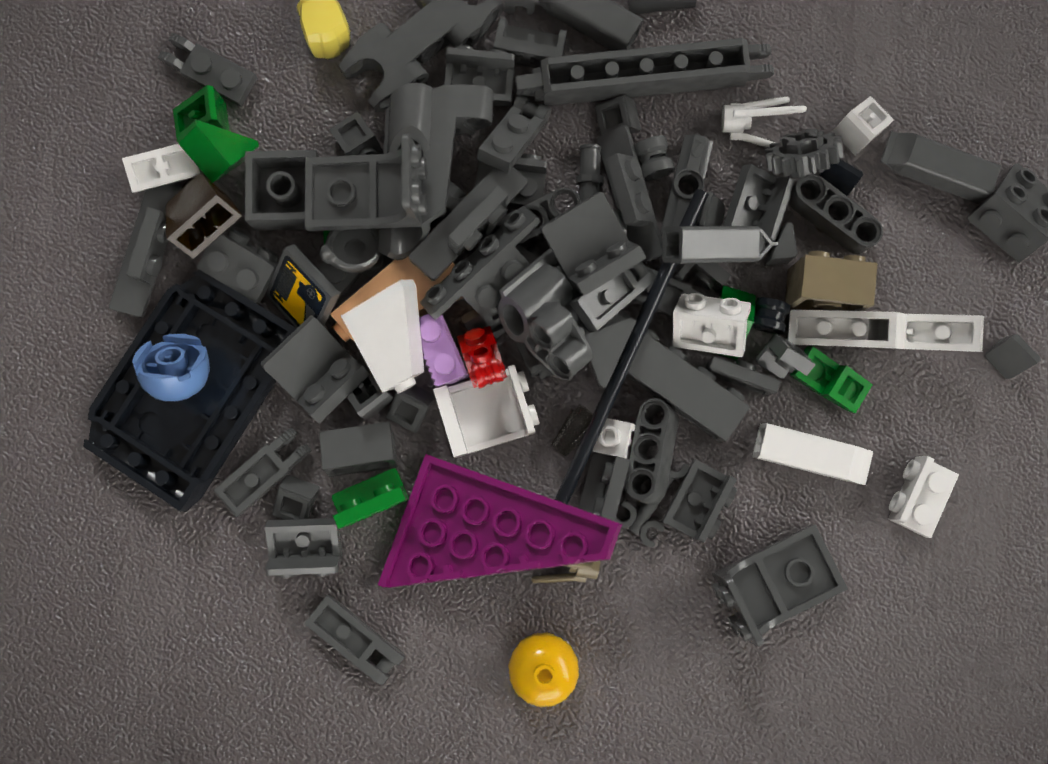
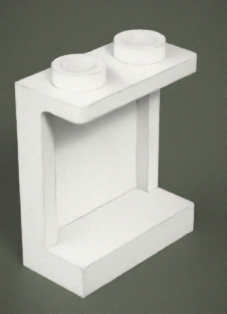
M515 365L508 366L505 370L507 378H503L504 381L493 382L492 385L487 384L480 389L478 387L473 388L471 380L450 387L445 385L433 389L454 458L535 434L534 426L540 424L534 404L527 406L523 392L529 391L524 371L517 372Z

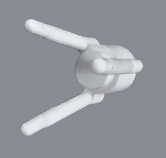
M789 97L723 105L721 130L722 133H730V140H742L770 148V144L776 142L743 133L744 129L750 130L752 117L804 113L807 107H771L789 103Z

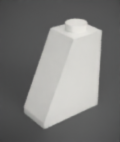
M413 279L399 280L341 315L382 393L395 389L397 394L417 384L414 378L424 372L416 284Z

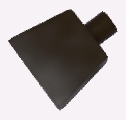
M198 174L194 179L186 181L182 186V190L166 204V238L194 259L234 224L242 214L224 191L212 183L205 175Z

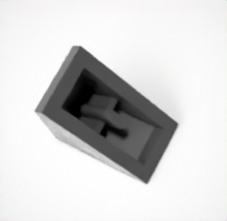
M629 318L584 335L593 352L594 358L589 364L598 387L602 389L607 387L635 326V320Z
M362 357L358 362L370 375L347 398L357 414L368 421L392 403L394 397L389 391L382 393Z

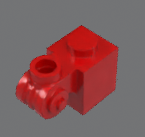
M491 326L473 328L465 334L457 336L473 388L478 387L480 389L487 384L492 385L493 382L498 383L504 381L503 378H507L506 369Z

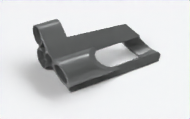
M410 83L397 88L392 93L390 106L386 109L384 154L402 149V134H410L415 145H420L422 158L425 157L427 161V180H422V193L427 195L428 213L427 215H422V227L380 228L378 252L395 260L407 258L428 236L430 223L446 212L454 138L466 133L469 135L476 134V130L492 124L494 94L492 89L482 85H443L432 88L423 83Z
M612 209L627 236V228L621 210ZM549 248L499 290L502 299L499 303L498 313L504 330L513 340L520 343L524 342L532 355L560 379L567 381L594 357L591 347L584 337V329L578 327L582 321L570 305L580 293L574 289L572 290L566 277L558 269L554 268L558 261Z

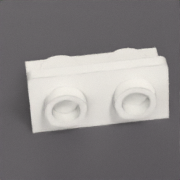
M699 293L682 294L673 311V347L743 357L746 346L747 319L751 311V303L743 302L736 298L706 297Z
M929 456L915 457V459H912L907 464L904 470L903 478L905 482L901 491H897L890 501L889 510L891 513L888 520L921 536L931 538L959 474L934 463V459Z

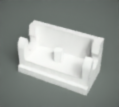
M179 144L122 158L132 193L194 178L198 174H204Z

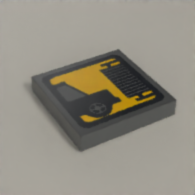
M293 244L284 248L265 295L298 328L310 316H314L325 326L340 292Z

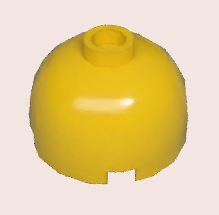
M548 632L534 633L522 639L512 652L508 664L509 681L516 694L527 703L538 707L555 706L566 700L575 689L579 677L578 658L571 645L561 637Z

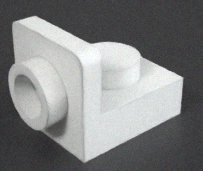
M607 418L592 451L630 459L636 425Z

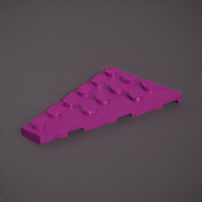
M425 454L378 585L393 588L606 561L611 559L622 524Z

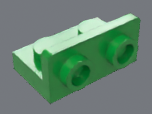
M392 468L333 494L332 500L338 514L333 515L338 529L346 528L409 500L398 470Z

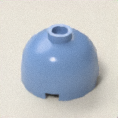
M168 334L162 336L164 342L153 346L151 341L143 344L135 352L132 362L141 387L155 399L162 401L185 400L198 393L205 386L210 372V361L207 349L202 346L199 338L188 334Z

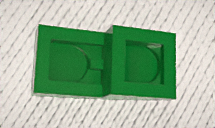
M807 346L804 352L816 365L808 376L797 369L789 375L830 402L855 414L873 384L847 365H839L814 346Z

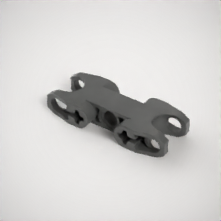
M415 0L414 2L421 9L394 32L385 23H379L358 39L338 67L346 79L354 78L367 70H375L384 75L382 83L368 100L370 107L377 114L389 108L390 97L397 88L410 83L425 84L429 74L422 65L451 43L454 48L459 45L472 47L482 39L487 30L504 11L503 2L501 0H486L478 5H469L462 0Z

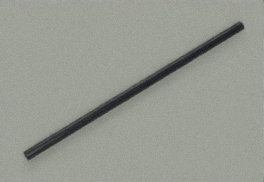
M701 189L695 190L679 226H695L709 196L706 191ZM662 263L625 348L599 400L554 500L568 505L677 263Z

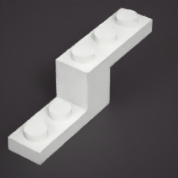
M790 310L788 341L794 345L982 352L984 316L905 314L878 311Z

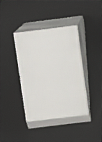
M870 96L851 110L832 132H835V136L840 135L842 143L856 156L890 125L894 119Z

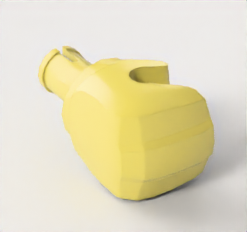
M337 0L299 1L297 12L300 16V23L307 45L313 56L325 59L339 56L350 45L349 25Z

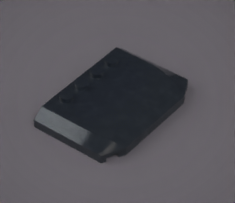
M200 269L194 272L196 276L181 285L175 284L167 289L90 406L87 419L91 420L89 440L84 439L83 445L84 448L181 512H187L203 497L276 383V380L262 368L261 362L297 329ZM168 334H188L199 338L202 346L207 349L210 361V372L205 386L198 393L185 400L162 401L155 399L141 387L132 362L135 352L143 344L151 341L153 346L164 342L162 336Z

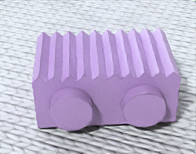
M429 314L419 317L423 360L429 369L428 372L434 381L435 387L439 388L445 385L450 387L470 378L443 315L436 320Z

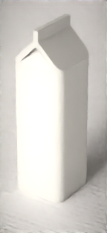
M763 423L760 424L752 457L843 481L866 485L873 451Z

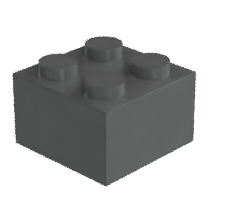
M316 150L245 151V221L254 230L306 229L305 158L320 157Z

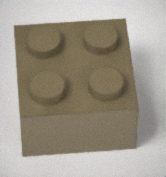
M810 251L808 255L805 254L788 269L785 302L791 305L790 310L865 311L874 306L878 263L866 262V257L859 255L844 256V259L831 258L829 252Z

